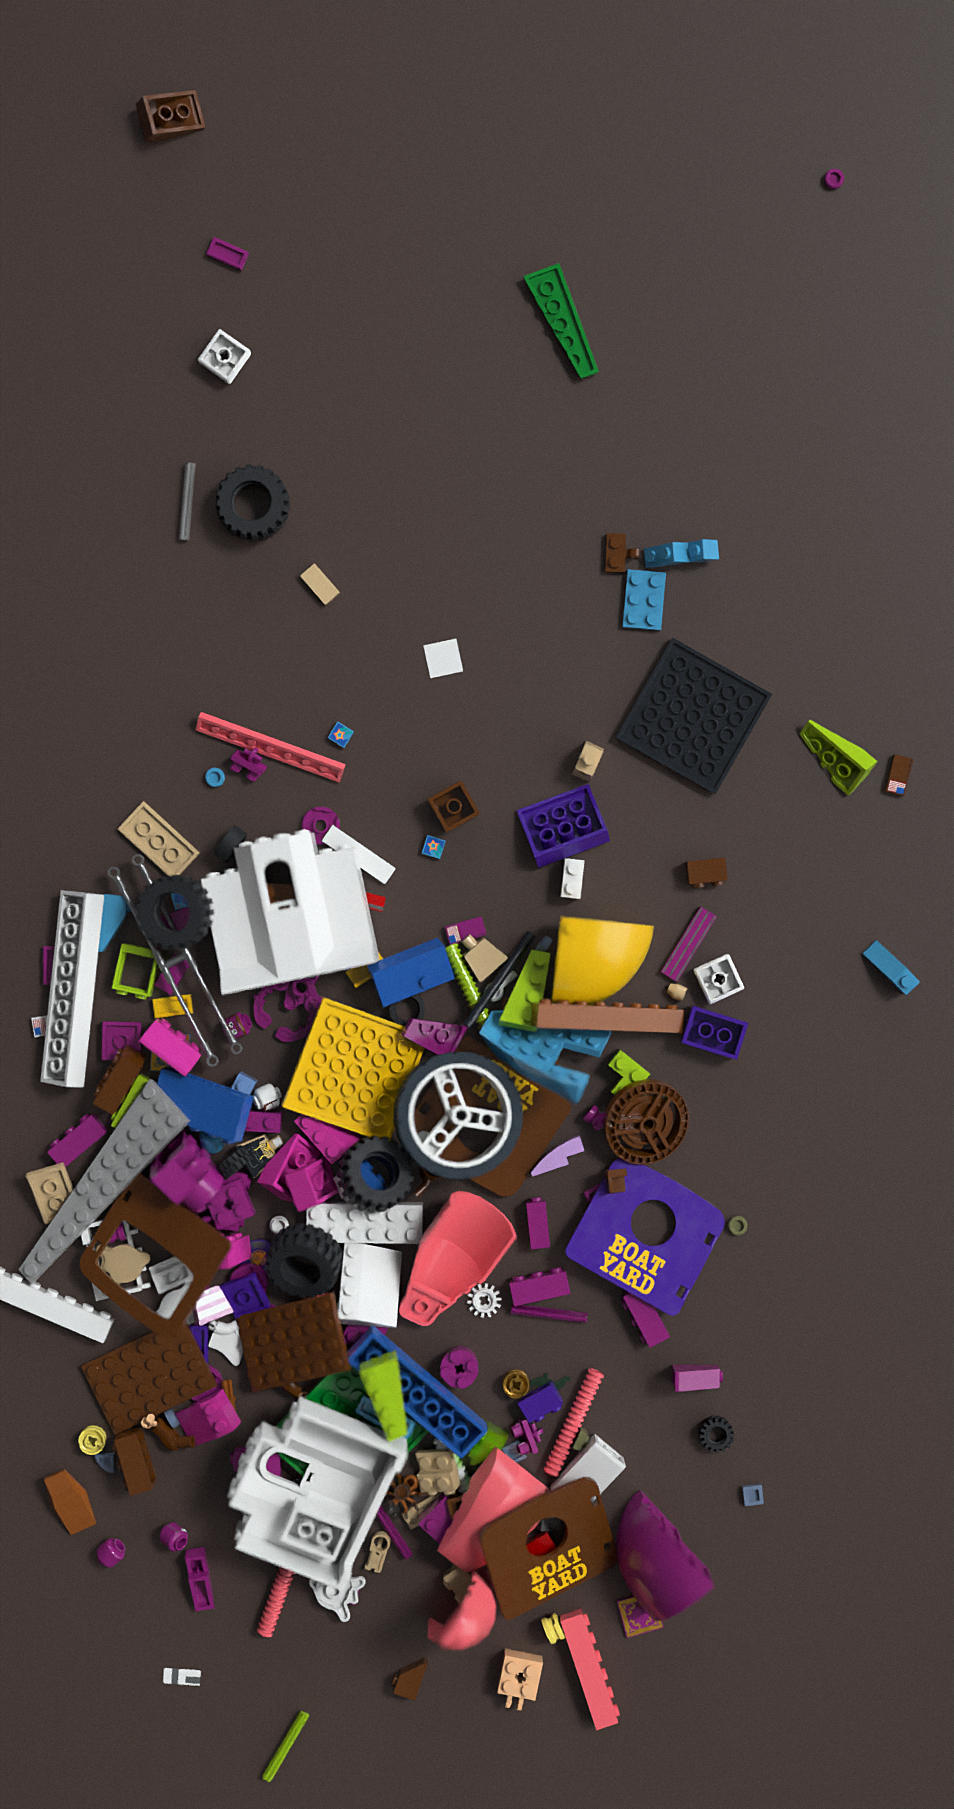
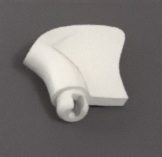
M234 1320L230 1323L211 1321L208 1329L213 1330L208 1347L219 1350L233 1365L238 1366L242 1358L243 1348L237 1321Z

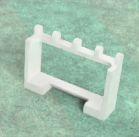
M104 1219L93 1221L81 1234L83 1245L89 1246L93 1240L91 1227L101 1225ZM123 1221L128 1244L134 1247L132 1234L138 1233V1229L130 1230L129 1223ZM140 1274L137 1278L138 1285L124 1289L128 1293H134L151 1286L150 1283L143 1284ZM92 1283L96 1301L108 1299Z

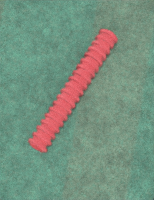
M588 1369L589 1373L585 1375L586 1380L584 1379V1384L580 1386L581 1390L578 1391L579 1395L575 1397L574 1406L570 1408L569 1417L565 1419L567 1422L563 1424L564 1428L560 1430L562 1433L558 1435L559 1439H556L557 1444L553 1446L554 1450H551L552 1455L548 1457L549 1461H546L547 1466H544L543 1470L551 1476H559V1471L562 1470L561 1465H564L563 1461L567 1459L566 1455L569 1454L568 1450L572 1448L571 1444H574L573 1439L577 1437L576 1433H579L578 1428L582 1426L581 1422H584L583 1417L587 1415L586 1411H589L588 1406H591V1400H594L593 1395H596V1389H599L598 1384H601V1378H604V1375L598 1370Z
M282 1566L278 1568L277 1577H275V1582L272 1585L274 1588H271V1594H269V1599L266 1602L268 1605L264 1607L265 1611L262 1613L261 1622H259V1627L256 1630L259 1635L264 1637L273 1636L272 1631L275 1630L274 1626L277 1624L276 1620L279 1619L278 1615L281 1613L282 1603L285 1602L286 1592L289 1591L288 1586L291 1585L292 1575L295 1574L294 1571Z

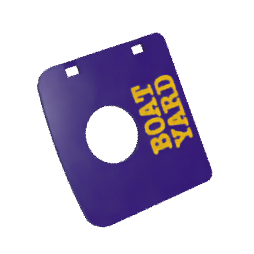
M618 1158L612 1162L608 1170L626 1168L627 1176H624L626 1191L606 1194L605 1177L602 1179L565 1248V1254L569 1259L664 1313L675 1316L680 1312L688 1293L692 1289L724 1228V1216L716 1207L676 1181L645 1165L629 1163ZM647 1200H658L665 1203L671 1209L675 1218V1228L671 1237L663 1244L657 1246H649L640 1242L633 1234L631 1228V1217L634 1210L639 1204ZM708 1233L713 1235L709 1245L703 1243ZM680 1285L686 1288L681 1298L676 1296Z

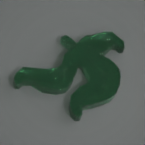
M545 1372L544 1377L533 1378L530 1382V1387L532 1388L533 1385L541 1387L553 1380L547 1378L548 1373ZM564 1376L559 1381H553L557 1390H560L571 1379L569 1376Z

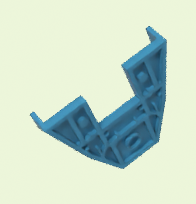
M504 1010L491 1011L479 1034L493 1053L525 1077L577 1104L588 1082L589 1075L555 1066L554 1064L563 1048L600 1058L611 1036V1030L538 1027L536 1032L498 1025Z

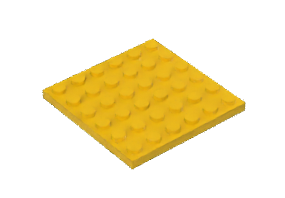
M322 997L282 1107L369 1137L377 1135L380 1139L382 1136H385L390 1141L395 1129L393 1112L397 1092L406 1076L419 1065L425 1048L401 1035L405 1028L404 1026Z

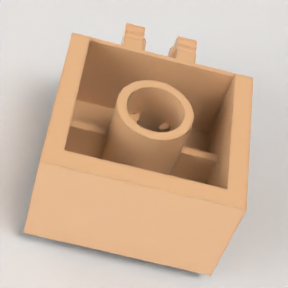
M505 1648L497 1686L499 1694L507 1695L505 1708H510L512 1696L519 1697L517 1710L520 1711L522 1710L524 1699L536 1700L543 1666L542 1656Z

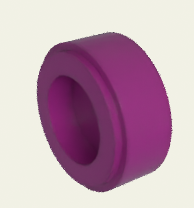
M830 169L824 177L825 185L832 190L840 188L844 182V174L839 169Z

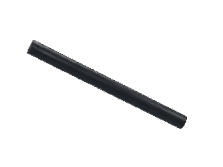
M527 931L463 1022L465 1027L468 1029L472 1028L535 938L533 933Z

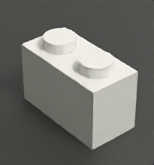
M564 859L560 897L580 899L584 860Z

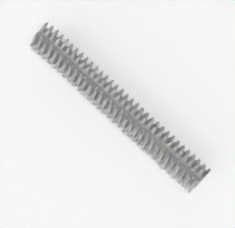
M185 462L183 500L181 503L182 510L179 525V539L189 541L187 537H190L188 535L190 534L188 533L190 532L188 531L190 526L188 525H191L189 524L191 522L189 521L191 520L189 515L192 513L190 512L192 510L190 509L192 508L190 503L193 501L191 500V496H193L191 491L194 489L192 488V484H194L192 479L195 477L193 476L195 475L193 467L196 465Z

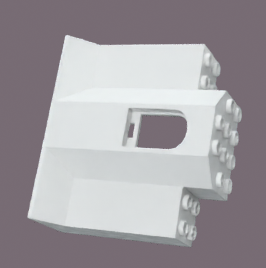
M309 830L296 831L293 836L285 833L274 835L273 840L266 837L255 839L254 844L253 842H244L238 844V848H234L238 868L225 870L224 875H220V872L206 874V878L201 879L203 888H206L209 892L207 897L212 898L213 904H210V908L214 909V915H211L210 919L213 920L211 929L220 967L222 994L375 963L380 960L356 847L351 848V844L338 846L337 851H332V848L319 850L318 854L315 835L310 833ZM275 861H282L289 865L296 899L270 904L264 877V869L267 865ZM290 904V908L279 910V906Z
M299 1397L297 1403L293 1402L289 1420H285L282 1429L262 1422L259 1427H256L253 1437H249L245 1454L242 1453L240 1456L238 1473L236 1478H233L228 1494L230 1506L244 1511L243 1520H239L236 1526L234 1540H236V1548L344 1591L351 1577L352 1564L395 1472H400L407 1457V1439L400 1437L389 1442L385 1431ZM275 1452H282L307 1462L309 1465L301 1483L297 1484L267 1471L266 1462L268 1458ZM310 1472H312L309 1481H306ZM296 1497L350 1517V1528L335 1561L280 1541L281 1530Z

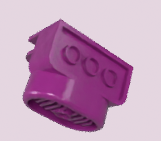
M184 1128L150 1162L151 1180L176 1204L181 1202L192 1212L205 1206L217 1194L224 1182L223 1176L216 1169L217 1166L210 1159V1153L205 1148L201 1149L197 1141L190 1134L186 1135Z

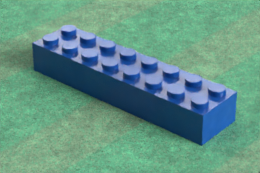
M372 1325L347 1351L349 1363L360 1372V1364L396 1350L404 1410L462 1459L488 1432L487 1423Z

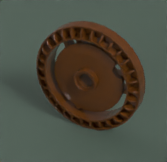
M654 1079L636 1081L622 1088L609 1102L603 1118L604 1137L613 1152L621 1159L639 1165L656 1163L671 1155L682 1143L689 1125L688 1108L682 1096L671 1085ZM671 1101L675 1108V1122L673 1128V1112L671 1107L669 1106V1103ZM617 1135H620L631 1147L642 1149L643 1145L650 1144L652 1148L643 1151L628 1149L620 1144Z

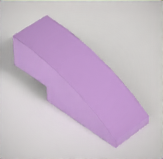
M579 1134L566 1139L548 1151L532 1168V1176L568 1165L566 1157L583 1152L584 1148Z

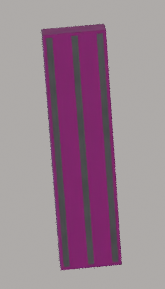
M699 907L662 968L661 972L678 982L717 916Z

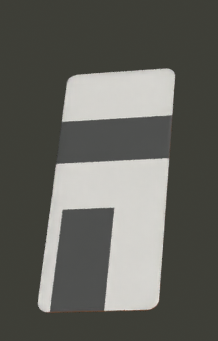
M164 1668L163 1683L199 1686L201 1671Z

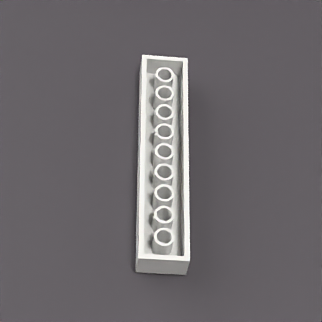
M61 890L41 1082L64 1087H84L104 895Z

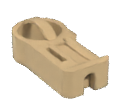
M379 1531L373 1535L367 1563L365 1562V1569L371 1570L373 1568L374 1572H381L391 1540L386 1532ZM380 1537L378 1545L376 1546L374 1544L375 1538ZM385 1538L387 1540V1545L385 1547H381L383 1539Z

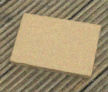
M64 1162L26 1173L44 1224L52 1222L74 1190Z

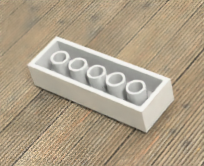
M324 1201L317 1206L307 1209V1225L312 1224L316 1228H323L324 1232H329L333 1236L332 1239H336L338 1243L419 1244L422 1236L423 1202H400L391 1209L380 1213L378 1211L368 1213L367 1209L364 1211L358 1210V1205L352 1206L345 1201Z

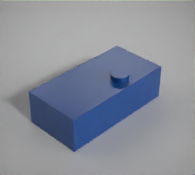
M438 938L367 965L377 998L383 1007L455 979L445 947Z

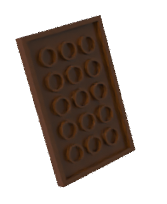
M334 1293L244 1314L236 1318L252 1392L351 1370Z
M187 1321L179 1333L172 1337H163L152 1331L81 1366L114 1435L141 1423L143 1417L147 1418L149 1414L154 1416L218 1385Z

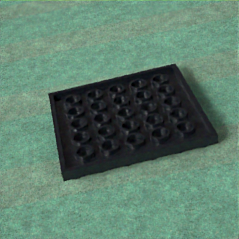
M672 637L619 730L616 739L711 793L716 794L770 700L772 693Z

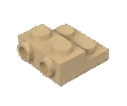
M450 1449L418 1450L416 1452L420 1470L417 1474L420 1491L427 1492L428 1496L435 1495L438 1492H444V1495L453 1494L461 1485L453 1451Z

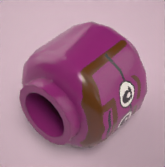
M236 1012L224 1019L236 1040L250 1033L252 1023L246 1014Z

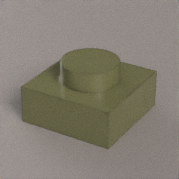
M579 1427V1433L576 1434L577 1437L574 1438V1444H572L573 1449L578 1451L582 1447H586L589 1440L587 1430Z

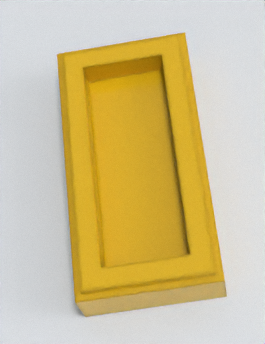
M191 994L181 995L190 1013H193ZM176 996L152 999L155 1018L185 1014Z

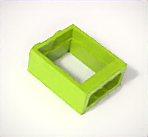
M122 943L112 989H116V993L128 995V992L134 993L135 997L140 999L151 997L159 967L155 958L147 990L120 983L127 953L154 958L152 949Z

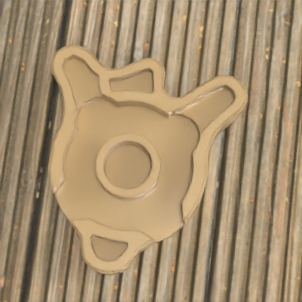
M120 1244L116 1247L106 1246L100 1256L102 1258L101 1268L105 1272H109L110 1277L119 1285L120 1283H128L137 1279L145 1265L150 1262V1255L147 1252L135 1249L131 1244Z

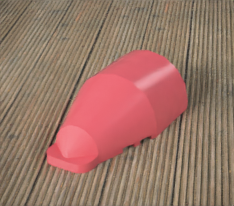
M464 1191L452 1193L420 1238L407 1290L399 1303L400 1315L421 1326L431 1325L437 1316L457 1302L460 1296L468 1294L471 1288L478 1283H483L516 1239L514 1228L506 1216L493 1204L480 1196Z
M483 1566L472 1571L471 1581L474 1585H470L468 1588L471 1594L465 1597L446 1625L435 1621L431 1617L428 1620L427 1638L445 1649L463 1650L477 1645L489 1634L495 1622V1591L490 1574Z

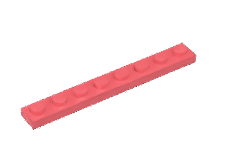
M203 712L198 717L196 731L251 751L256 747L259 749L257 752L259 754L339 783L341 781L346 764Z

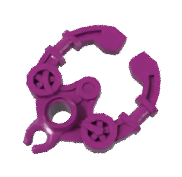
M319 974L314 975L312 978L303 977L261 986L258 994H255L253 997L255 999L254 1017L257 1024L266 1029L272 1023L271 1016L263 1010L266 994H271L273 989L278 991L286 990L285 1008L293 1010L300 1004L305 1003V1009L310 1015L306 1018L308 1023L305 1027L301 1026L299 1030L292 1031L288 1027L281 1026L277 1030L275 1037L282 1042H293L306 1035L308 1036L322 999L315 987ZM299 982L306 984V991L298 989Z

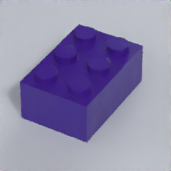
M691 1005L680 1042L737 1060L748 1023Z

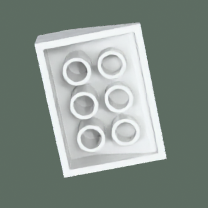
M344 1244L338 1312L341 1324L396 1328L402 1261L401 1251L367 1244Z

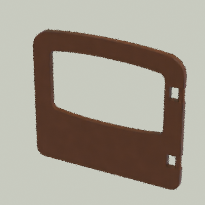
M140 1173L116 1199L93 1236V1240L82 1254L80 1268L82 1273L120 1308L159 1335L172 1337L178 1334L230 1252L232 1244L229 1239L183 1204H176L154 1182ZM130 1191L132 1195L127 1202L124 1200V1197ZM122 1221L128 1222L150 1236L193 1273L192 1282L169 1318L161 1316L144 1305L116 1283L98 1265L99 1257ZM99 1241L102 1244L96 1252L93 1250V1247Z

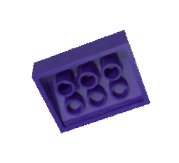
M589 784L517 810L538 868L610 841L608 830Z

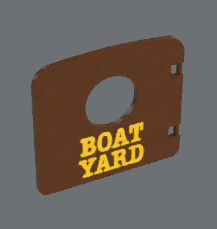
M466 1036L460 1041L455 1052L474 1053L498 1064L513 1080L520 1094L523 1109L522 1129L512 1152L495 1169L484 1175L469 1178L500 1196H510L518 1191L570 1113L571 1105L553 1091L525 1077L513 1067L509 1068V1065L500 1058H498V1063L495 1062L496 1055L493 1051H489L486 1046L474 1038ZM452 1068L466 1107L482 1106L490 1108L495 1112H501L497 1093L486 1079L471 1070ZM434 1082L413 1112L414 1128L417 1134L421 1131L430 1133L445 1114ZM449 1082L445 1083L443 1090L446 1093H450L452 1085ZM455 1095L447 1098L449 1106L459 1105ZM426 1102L431 1107L424 1115L419 1111ZM459 1111L456 1113V1118L458 1119L460 1116ZM446 1121L442 1129L449 1133L456 1125ZM438 1132L435 1135V1141L441 1143L444 1136L441 1132ZM457 1133L439 1154L438 1158L449 1162H462L473 1159L483 1152H474L467 1149L461 1143Z
M581 1477L518 1506L486 1525L479 1536L498 1604L506 1620H511L603 1573L618 1563L617 1551L601 1500L600 1490L596 1481L591 1477ZM596 1496L597 1502L592 1504L590 1498ZM548 1517L562 1519L566 1526V1533L558 1548L542 1556L533 1555L527 1551V1535L537 1522ZM608 1542L610 1548L605 1550L603 1544Z

